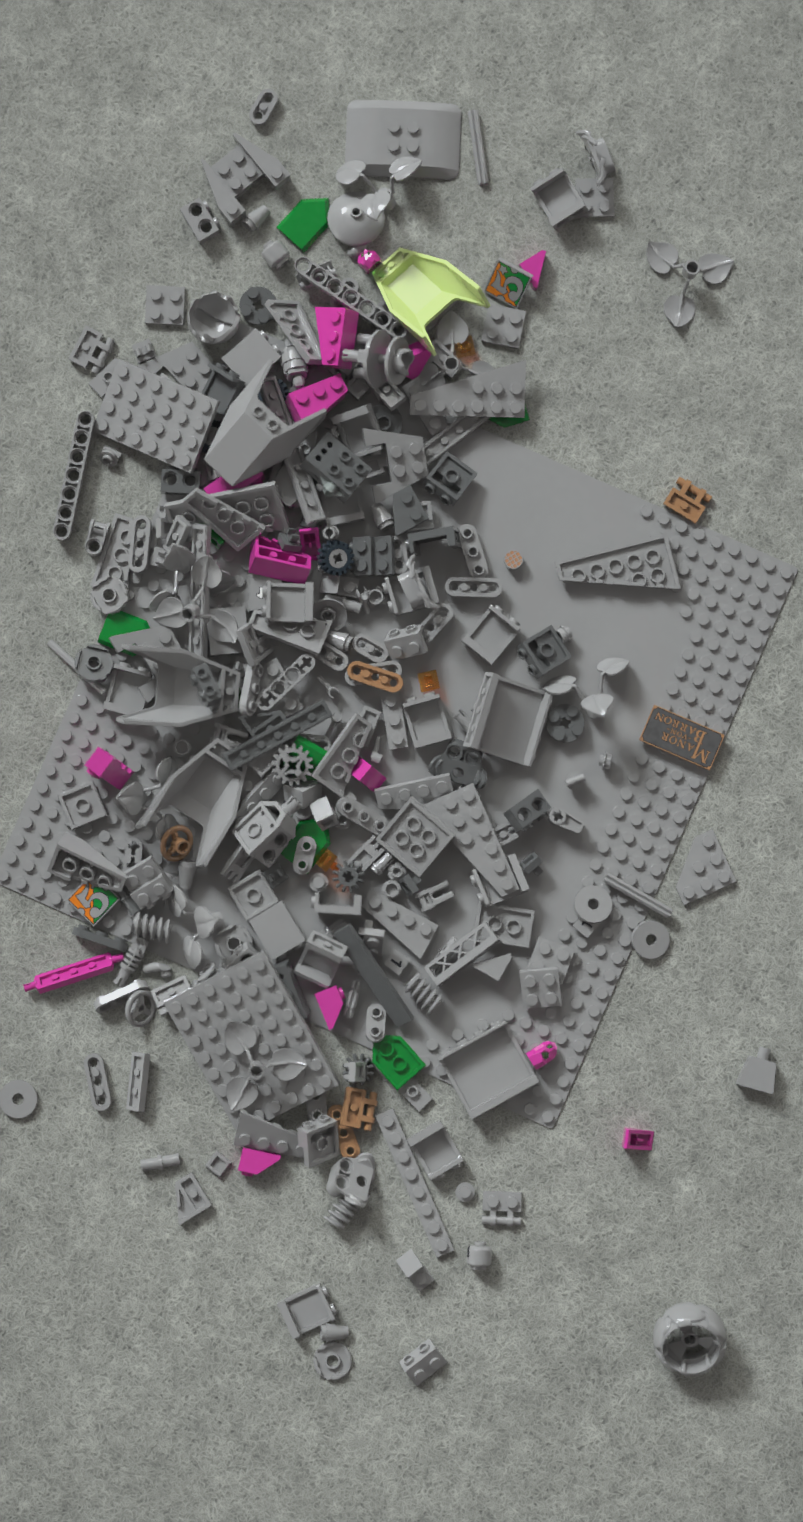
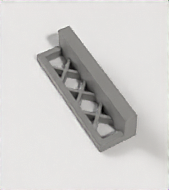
M484 921L427 964L424 969L434 983L441 987L501 942V939ZM485 927L491 936L485 941L477 940L478 932ZM467 940L474 941L473 950L470 952L462 951L464 942ZM451 952L458 953V960L454 964L447 963L448 954ZM435 964H443L442 973L436 977L430 968Z

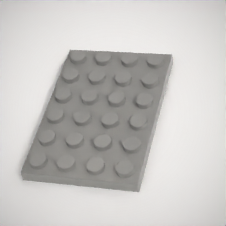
M118 359L95 420L93 431L184 471L194 473L221 401Z

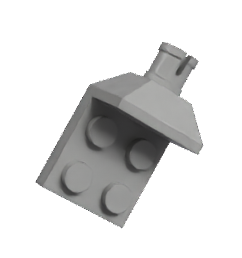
M294 795L282 805L277 801H261L231 831L247 854L253 858L280 831L291 839L295 838L296 820L293 815L303 805Z

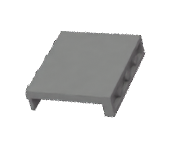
M485 672L463 746L531 767L536 759L535 752L537 746L542 739V729L547 722L548 709L553 703V694L501 677L495 673Z
M498 1019L491 1023V1028L486 1031L482 1028L473 1033V1038L469 1040L464 1038L456 1043L457 1047L453 1049L448 1047L439 1052L441 1056L438 1057V1060L471 1119L539 1082L505 1020L501 1022Z

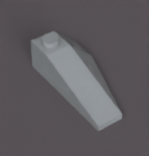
M67 831L58 842L47 870L64 880H80L82 884L94 883L101 888L120 892L123 890L128 877L87 842Z

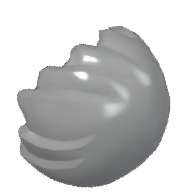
M212 291L210 294H203L200 299H194L190 305L187 316L188 327L197 340L208 344H221L236 335L240 325V315L238 314V307L231 296Z

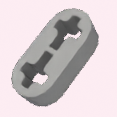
M131 838L126 842L124 855L125 871L130 868L127 865L132 862V857H135V864L142 861L143 843L138 838ZM133 841H136V844L140 846L139 849L135 850V855H132V848H129V844H133Z

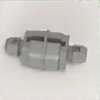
M288 338L285 340V348L281 355L282 369L287 377V381H292L296 389L304 388V379L307 376L308 365Z

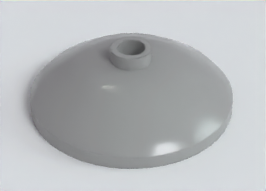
M349 192L343 194L329 208L327 217L328 227L332 235L346 245H366L374 241L383 230L385 221L384 211L379 219L375 221L364 214L360 207V202L367 195L366 193ZM357 211L359 214L354 215L353 212Z

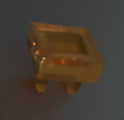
M471 335L461 344L460 342L454 343L458 359L476 355Z
M436 670L417 673L421 693L440 689Z
M327 849L316 862V865L325 872L329 868L337 871L339 868H337L335 860L338 857Z

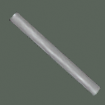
M53 639L50 640L47 645L76 671L75 660ZM88 682L101 695L107 692V689L100 682Z

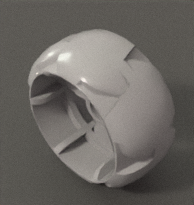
M683 1302L668 1308L663 1317L659 1316L653 1329V1346L657 1358L666 1369L671 1372L675 1370L683 1376H698L709 1372L711 1367L717 1366L722 1361L727 1349V1334L722 1319L712 1308L704 1304L694 1305L691 1302ZM703 1327L709 1330L713 1336L699 1338L698 1328ZM679 1328L681 1340L667 1344L668 1335L673 1334ZM697 1343L704 1347V1349L695 1353H684L686 1347H693Z

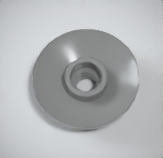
M321 599L313 604V618L321 621L332 620L330 631H338L345 625L347 611L339 601Z

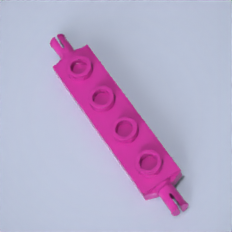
M107 952L36 975L33 982L23 984L25 992L37 989L40 994L113 971L114 963L123 961L124 955L120 953L111 956Z

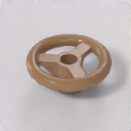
M183 825L169 828L164 833L160 842L162 856L171 862L180 861L185 858L193 846L192 832ZM177 831L185 832L188 841L180 838ZM171 835V846L166 851V842L169 836ZM175 852L179 853L177 856H171Z

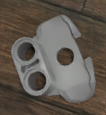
M578 130L576 135L580 136L584 141L585 150H588L590 156L588 158L592 168H595L597 173L596 185L599 187L605 180L606 175L615 171L614 163L603 138L596 140L592 138L590 131Z
M413 554L406 563L409 571L397 576L399 583L412 609L423 604L427 608L438 609L440 608L439 605L428 598L414 568L416 555Z
M367 1152L361 1153L356 1158L344 1157L331 1167L326 1189L329 1195L338 1197L343 1194L347 1202L364 1208L370 1198L368 1194L370 1183H373L375 1178V1160L373 1155ZM357 1177L364 1179L365 1186L362 1187L357 1184Z

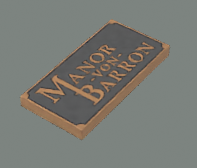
M654 705L639 740L710 770L725 735Z

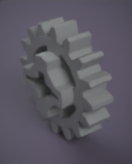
M293 743L292 748L285 744V750L279 748L280 754L273 755L277 760L271 763L276 766L272 769V772H278L276 779L283 778L282 784L289 781V785L292 786L293 782L296 781V784L300 785V779L307 781L305 775L311 776V772L308 769L313 768V764H309L313 758L307 757L309 751L303 752L302 745L297 749L295 743ZM290 752H295V753H298V755H297V756H291V755H289V753H290ZM281 758L285 762V765L282 767V769H280L279 766ZM303 760H305L306 764L304 771H302V769L300 768V764L303 762ZM289 761L292 763L297 761L295 769L294 767L288 768ZM290 773L295 774L296 777H289L286 775Z

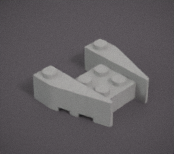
M233 133V138L238 146L212 167L203 158L201 159L218 209L231 226L235 225L246 215V210L237 201V198L260 179L265 177L276 191L291 179L289 172L278 159L237 133Z

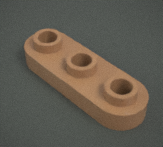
M360 661L350 663L347 668L348 676L352 680L391 693L400 691L403 686V679L399 674ZM354 668H360V674H354ZM373 674L379 675L377 681L372 680L371 676ZM391 680L397 681V685L395 687H392L390 685Z
M333 1105L328 1109L327 1115L338 1122L340 1152L343 1157L356 1158L360 1154V1147L353 1128L340 1125L341 1115L339 1118H335L333 1113L339 1111L342 1114L343 1106ZM342 1129L347 1130L346 1136L340 1135ZM352 1147L354 1153L348 1154L347 1148Z

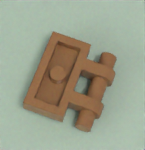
M679 477L676 483L682 487L679 491L673 487L663 505L696 524L706 508L700 504V501L703 499L709 503L712 496L706 493L705 489H699L691 484L692 481ZM687 490L696 495L695 500L685 495Z
M346 1087L340 1125L360 1129L361 1122H364V1130L371 1131L372 1124L375 1123V1107L378 1105L376 1100L377 1093L370 1092L368 1099L365 1098L366 1090ZM364 1105H367L366 1116L362 1115Z

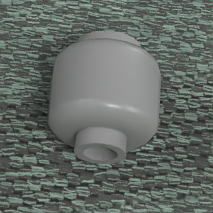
M269 240L263 245L264 250L261 255L270 268L280 269L289 261L290 253L280 240L274 242Z
M475 1241L474 1245H470L467 1248V1264L474 1270H486V1267L491 1265L492 1248L486 1246L484 1241Z

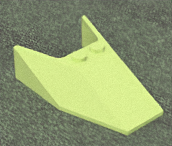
M399 248L372 272L391 314L433 356L437 353L426 332V326L450 304L460 300L485 308L491 306L481 287L447 260Z

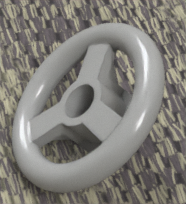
M141 989L129 997L125 1007V1015L127 1021L132 1026L143 1027L152 1020L156 1010V1003L151 992ZM144 995L150 1001V1010L144 1004ZM139 1014L147 1015L143 1021L137 1022L134 1020Z

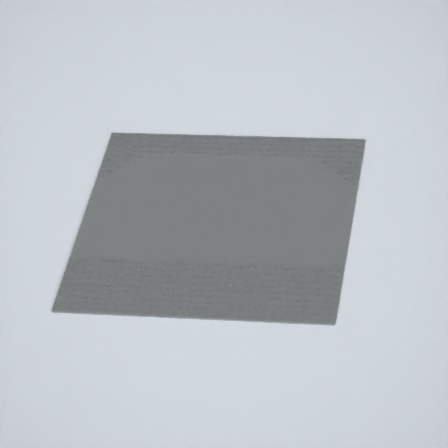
M241 323L226 354L250 334L254 328ZM266 334L269 337L267 341L270 345L273 346L275 344L283 352L285 342ZM277 361L266 378L276 376L290 390L293 382L287 381V377L282 369V361ZM307 364L308 370L313 366V364ZM371 389L359 401L347 392L345 398L326 414V419L323 423L337 426V424H333L331 417L371 403L372 407L380 403ZM406 396L407 400L397 407L403 421L400 434L420 436L423 438L424 445L438 433L431 436L418 415H409L410 401ZM442 416L447 425H450L457 419L454 416ZM387 418L379 420L381 428L384 426L388 427ZM478 427L448 450L449 453L478 473L454 506L443 504L440 496L436 493L430 494L425 490L423 482L426 477L411 484V487L420 502L431 501L434 529L454 526L459 529L464 524H471L475 527L488 566V574L485 578L498 579L502 583V592L495 598L452 597L448 595L445 591V583L449 578L471 577L462 549L449 547L447 539L420 544L421 555L415 557L416 563L414 568L418 570L429 565L439 604L446 603L450 605L453 609V617L427 645V653L394 660L402 667L401 677L403 679V686L399 691L401 706L406 703V699L416 697L418 700L424 698L426 693L435 692V695L440 694L452 739L415 749L402 706L408 747L389 750L380 693L388 691L367 684L351 686L345 680V673L350 663L354 661L366 664L375 663L356 652L353 645L349 652H343L348 657L346 669L335 671L315 658L316 664L313 670L293 689L304 709L324 699L331 713L336 711L333 715L335 720L340 719L342 714L341 722L336 724L329 737L331 746L355 713L361 714L364 705L382 712L368 748H361L358 756L387 778L380 786L384 787L433 776L429 772V765L432 759L442 755L451 740L459 739L465 741L467 733L453 716L462 708L472 718L473 712H471V709L477 701L485 672L495 673L501 677L540 690L554 677L561 675L573 676L576 678L575 685L578 686L584 698H587L590 695H599L600 675L602 672L597 670V665L602 660L607 658L629 660V665L620 674L615 676L606 674L604 676L602 694L611 695L614 700L604 718H590L588 711L581 707L582 700L573 688L570 692L563 695L553 694V703L548 709L547 717L554 707L561 704L573 705L583 714L585 722L583 732L574 741L564 743L555 740L549 735L545 725L541 733V742L535 752L536 759L531 767L484 752L482 755V767L487 773V782L484 788L476 789V791L481 795L480 800L493 828L508 821L503 813L539 789L552 808H563L583 820V829L580 833L572 832L552 824L547 815L540 821L536 818L532 821V827L525 832L521 829V834L518 838L501 846L506 858L515 853L519 863L534 851L543 861L539 865L543 872L539 876L533 871L528 874L521 867L529 886V891L497 904L535 911L530 948L497 944L473 962L476 963L511 953L512 958L499 981L476 969L473 963H471L439 987L424 969L427 964L434 960L439 953V949L443 948L452 936L460 940L474 930L479 901L477 894L479 891L477 886L473 887L469 876L472 875L471 871L476 868L451 840L420 876L422 881L416 885L419 889L417 892L407 897L401 888L400 895L395 899H390L438 925L421 959L363 907H361V915L314 912V908H311V896H315V893H320L319 903L322 905L353 906L354 895H362L363 904L370 889L383 895V884L391 880L388 876V867L383 871V874L377 876L370 869L371 864L364 871V875L358 877L364 880V883L356 882L360 889H356L352 885L353 892L350 893L349 886H346L345 892H342L343 884L339 888L335 887L340 882L339 880L332 881V878L339 877V875L332 873L333 870H339L336 865L340 864L342 867L344 865L343 861H348L373 835V833L354 822L347 829L343 830L338 829L335 825L329 828L331 844L308 874H298L295 872L293 863L280 854L272 866L279 862L289 879L274 889L272 888L278 900L284 902L287 910L305 937L304 945H306L313 930L318 932L324 927L327 928L342 917H344L348 924L351 923L356 932H358L359 927H364L365 920L373 921V929L385 930L382 956H376L374 959L414 1016L413 1020L396 1027L386 1012L385 1035L401 1036L426 1064L421 1070L422 1072L452 1085L438 1060V1057L441 1056L439 1052L448 1047L450 1049L457 1047L456 1043L464 1038H467V1040L473 1038V1033L482 1028L486 1031L491 1028L490 1024L498 1019L501 1022L505 1020L539 1082L498 1105L548 1128H552L632 949V932L635 927L644 921L649 910L647 906L604 883L603 879L607 873H610L650 897H655L710 771L639 740L654 705H657L726 735L795 578L797 568ZM339 434L338 440L344 445L341 434ZM385 448L381 449L382 453L379 454L380 459L384 458V456L386 455ZM201 452L195 468L201 472L200 490L205 492L204 488L213 481L208 482L204 467L206 453ZM370 453L363 455L364 459L371 457ZM443 455L427 467L428 474L432 471V469L443 457ZM273 466L262 471L265 476L263 483L268 482ZM384 467L385 473L369 479L365 478L358 486L365 521L337 526L340 535L336 540L347 543L350 546V542H353V537L396 536L395 525L383 532L377 528L370 508L375 504L371 486L391 482L388 467ZM171 475L168 484H175L177 477ZM188 477L185 483L188 486H193L196 483V479ZM313 481L315 487L318 483L317 481ZM319 492L318 497H319V500H320L321 505H322V508H323L322 499H321V495H320V492ZM163 494L158 506H164L167 502L182 500L186 496ZM391 495L380 502L394 518V498ZM283 504L290 527L296 528L295 534L299 535L300 540L299 529H306L300 526L303 514L301 507L290 510ZM157 509L151 520L152 536L149 566L143 573H135L130 569L129 600L126 607L121 610L146 620L150 628L164 626L153 620L156 612L149 610L151 600L161 591L168 590L172 593L175 581V571L150 565L154 547L163 548L166 540L156 538V518H160ZM326 519L317 522L318 525H322L321 528H318L321 549L323 548L321 545L323 543L327 544L326 541H328L323 536V530L327 527ZM194 523L193 525H205V524ZM274 530L269 532L266 538L277 540L279 533H284V531ZM428 530L413 531V532H404V533L400 534L399 536L402 537V538L404 539L405 543H406V540L408 539V535H407V534H412V533H417V532H422V531H428ZM465 530L463 534L464 536L469 537L471 535V532L469 530ZM667 533L681 589L559 581L555 561ZM226 541L220 549L211 543L210 556L220 566L221 570L235 577V581L228 589L220 593H209V609H211L212 605H222V608L230 607L232 603H241V606L246 607L247 623H249L253 613L249 612L252 574L249 573V559L252 541L238 552ZM141 542L139 548H142L144 546V542ZM394 543V549H399V543ZM471 548L469 550V553L471 555H475L477 551L476 549ZM510 550H517L523 556L522 565L517 569H509L504 564V556ZM407 551V556L409 559L413 554H411L410 551ZM317 560L311 561V570L306 582H314L313 604L325 597V594L319 593L323 572H318ZM142 561L137 562V567H140ZM400 561L396 562L395 566L402 568L403 563ZM479 566L476 567V573H481L482 568ZM191 568L187 573L179 572L176 595L181 598L184 607L190 603ZM347 569V573H342L341 576L360 579L358 591L362 594L365 591L364 587L370 591L378 586L383 588L384 578L400 574L358 577L354 576L350 569ZM280 580V581H282V583H292V582H287V581ZM452 584L451 589L453 591L457 590L458 585ZM472 584L470 590L476 591L477 586ZM490 585L489 590L491 592L496 591V586ZM383 590V596L387 599L384 605H376L375 608L369 607L370 614H366L363 603L359 600L358 596L357 598L346 597V599L361 602L362 606L359 615L347 611L345 625L336 632L350 634V637L353 638L358 634H366L385 645L384 640L390 630L395 628L404 629L413 624L416 626L420 625L434 609L426 607L395 616L394 612L390 613L387 604L390 601L389 594H385ZM490 605L493 607L498 605L505 611L503 615L508 619L512 617L520 623L518 627L521 630L496 661L490 665L462 643V640ZM441 610L440 616H447V612L445 610ZM189 622L179 628L170 627L181 648L189 651ZM429 624L427 630L433 631L434 626ZM550 625L554 627L555 631L560 626L568 627L572 632L571 642H566L564 645L572 657L538 679L536 676H532L528 672L527 667L529 665L525 659L522 660L518 656L517 650L519 649L517 646ZM208 633L207 659L233 669L236 656L245 658L244 654L212 657ZM270 639L274 651L262 659L260 664L263 665L277 657L285 671L300 656L308 653ZM361 640L358 645L365 647L366 642ZM100 643L96 644L105 647L113 658V670L110 676L104 682H100L107 689V692L101 695L82 678L80 679L0 858V885L88 924L91 923L66 900L80 886L81 881L71 879V881L64 880L47 871L56 846L64 833L67 831L83 839L122 872L125 871L124 855L126 842L131 838H138L143 843L142 861L152 855L165 873L173 875L172 883L180 888L178 870L180 861H168L162 856L160 851V841L155 830L156 822L160 818L154 815L145 827L137 829L135 825L146 810L141 809L137 814L131 815L127 813L123 805L116 799V796L133 782L140 783L143 789L157 786L159 782L156 778V769L164 758L172 756L179 770L191 760L189 756L197 755L211 743L210 738H213L216 728L214 727L215 723L249 733L239 719L242 715L237 711L182 727L136 725L117 722L116 717L124 714L103 709L114 671V664L119 665L120 662L131 664L130 668L138 670V666L147 669L149 667L142 656L136 655L132 657L122 652L117 653L115 649ZM322 648L320 655H325L326 649ZM377 650L375 655L381 657L382 651ZM389 653L387 659L384 662L392 661ZM303 658L304 663L300 667L298 664L294 667L298 668L303 675L305 671L302 669L305 666L311 667V658ZM341 658L335 660L337 665H341L343 662ZM97 660L88 663L93 668L99 665ZM394 667L389 668L390 672L396 673ZM295 670L289 671L287 675L290 681H296L299 676ZM321 675L328 682V684H330L332 687L334 686L338 688L340 694L336 691V689H332L330 691V694L334 698L329 697L327 693L328 690L317 679L318 676ZM391 680L390 685L392 687H395L397 685V681ZM155 696L150 702L145 703L144 709L154 706ZM331 718L304 731L303 734L325 736L330 726ZM562 718L560 726H564L567 729L571 722L566 720V718ZM228 735L229 740L238 741V743H244L252 738L251 735H249L248 739H240V737ZM376 736L381 737L378 753L383 755L378 765L370 760L375 747ZM178 738L188 739L192 745L190 754L185 757L177 756L172 749L174 741ZM311 738L313 743L323 749L325 746H328V743L324 741L325 739H321L320 742H314L315 738ZM290 740L284 742L283 745H284V746H285V744L288 745L289 742H290ZM98 747L105 749L134 771L121 790L101 777L99 779L94 778L86 772L88 768L85 766V763ZM457 747L450 748L453 753L460 752ZM605 751H607L608 754H612L610 769L604 768L602 770V766H599L600 755H604ZM469 753V756L471 758H478V755L476 753ZM461 768L453 770V775L456 777H462L464 774ZM572 771L584 774L586 779L583 787L579 790H571L565 783L566 776ZM287 774L290 777H296L293 774ZM351 775L344 792L353 793L357 802L382 815L389 823L400 809H379L375 793ZM93 780L108 816L72 831L57 795ZM452 781L454 791L458 790L460 786L462 787L461 783ZM322 784L323 797L327 796L335 810L338 795ZM283 786L270 801H277L281 805L286 802L284 800ZM162 788L145 792L147 801L143 805L149 807ZM242 793L240 796L239 803L246 797ZM533 803V808L538 811V806ZM170 805L165 806L159 813L163 814V816L172 814L176 819L177 825L188 827L193 835V846L189 854L182 860L196 862L203 831L202 826ZM560 811L556 813L553 812L552 815L554 816L555 821L557 819L562 818V816L559 815ZM313 813L309 819H315ZM362 813L361 819L364 820L366 818V814ZM518 814L519 819L524 821L523 815ZM293 815L294 819L296 820V826H297V824H298L301 820L297 819V818ZM344 816L339 817V822L341 824L345 823L346 818ZM378 822L377 828L380 829L382 827V823ZM512 826L508 828L510 834L515 833ZM231 827L228 829L207 866L196 869L191 889L180 888L187 900V907L185 908L187 911L195 912L197 907L203 906L211 913L220 912L223 916L222 927L215 928L208 938H197L203 950V959L196 970L188 964L183 954L184 938L186 936L193 938L194 935L198 934L194 915L182 914L181 917L174 916L169 909L168 898L165 900L160 898L152 908L146 909L145 907L139 911L141 918L148 914V920H150L154 915L156 922L162 917L164 924L170 919V924L173 925L168 944L165 943V937L161 942H158L157 936L154 940H151L149 934L146 937L149 940L147 950L199 973L206 965L212 962L215 963V968L220 967L223 959L216 952L215 938L218 932L225 926L232 924L246 928L252 936L253 948L258 952L265 949L249 921L246 922L227 890L234 883L220 874V871L240 844L232 833ZM177 831L180 838L188 841L185 832ZM133 841V844H129V848H132V855H135V850L140 847L136 844V841ZM380 844L377 849L380 850L382 845ZM387 849L373 862L375 864L387 851L395 859L391 864L395 862L402 863ZM175 852L171 856H177L179 853ZM132 857V862L127 865L130 868L136 865L135 857ZM254 858L239 881L259 869L263 873L269 868ZM403 864V867L406 868V875L409 874L411 878L416 876L414 872ZM315 873H323L328 878V886L322 892L312 890L309 885L310 877ZM447 880L449 886L445 887L444 890L441 889L435 892L433 897L438 898L450 891L455 896L422 912V906L414 895ZM594 885L603 888L610 895L612 910L609 916L586 938L573 927V924L579 918L575 913L573 904L577 893L581 889ZM120 900L95 925V927L126 939L131 943H134L138 938L135 935V930L130 935L136 914L131 916L124 902ZM594 900L588 901L589 908L597 909L598 905ZM538 936L575 949L562 986L560 985L562 1006L524 1009L519 972L520 970L527 969ZM231 938L228 942L229 947L235 949L239 945V940ZM467 940L464 942L462 951L470 952L473 950L474 941ZM305 946L296 951L292 948L286 952L288 956L280 961L277 959L272 960L266 949L265 951L272 964L290 959L295 970ZM394 949H397L410 959L400 975L384 965ZM454 952L451 956L452 959L448 960L447 963L454 964L457 962L458 953ZM340 963L329 988L337 985L338 988L341 987L346 998L342 999L344 1003L334 1027L330 1031L373 1050V1043L366 1038L365 1034L366 1014L370 1005H381V1003L362 975H358L351 965L341 966ZM443 967L439 970L438 973H436V972H435L434 970H432V969H431V971H432V972L434 973V975L437 977L439 974L442 973ZM418 972L421 974L419 980L425 978L424 985L430 983V991L436 989L435 996L441 994V1002L444 1001L430 1015H427L429 1008L421 1009L423 1002L416 1004L418 997L410 998L412 991L405 993L407 988L405 985ZM296 974L310 1010L305 1020L329 1030L315 996V993L326 988ZM359 981L363 985L361 991H359L360 995L356 1008H354L353 1018L344 1017L343 1013L345 1008H347L346 1003L349 992L352 990V982ZM378 1010L373 1011L374 1016H378L380 1014ZM373 1029V1030L371 1031L372 1034H378V1033H379V1031H378L377 1029ZM543 1042H555L557 1046L555 1058L536 1070L526 1053ZM547 1045V1048L550 1049L553 1048V1046ZM547 1052L542 1053L545 1060L549 1058V1053Z

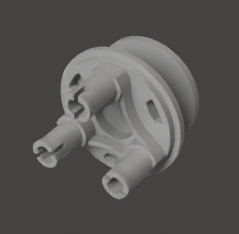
M381 329L375 331L372 335L358 334L357 343L358 345H364L365 349H360L359 351L344 349L342 354H348V356H342L343 361L357 362L359 365H363V368L358 366L354 368L353 377L355 379H366L368 384L374 388L381 387L386 380L391 385H399L405 376L409 375L408 368L414 360L413 351L409 349L407 341L403 337H395L391 340L389 333Z

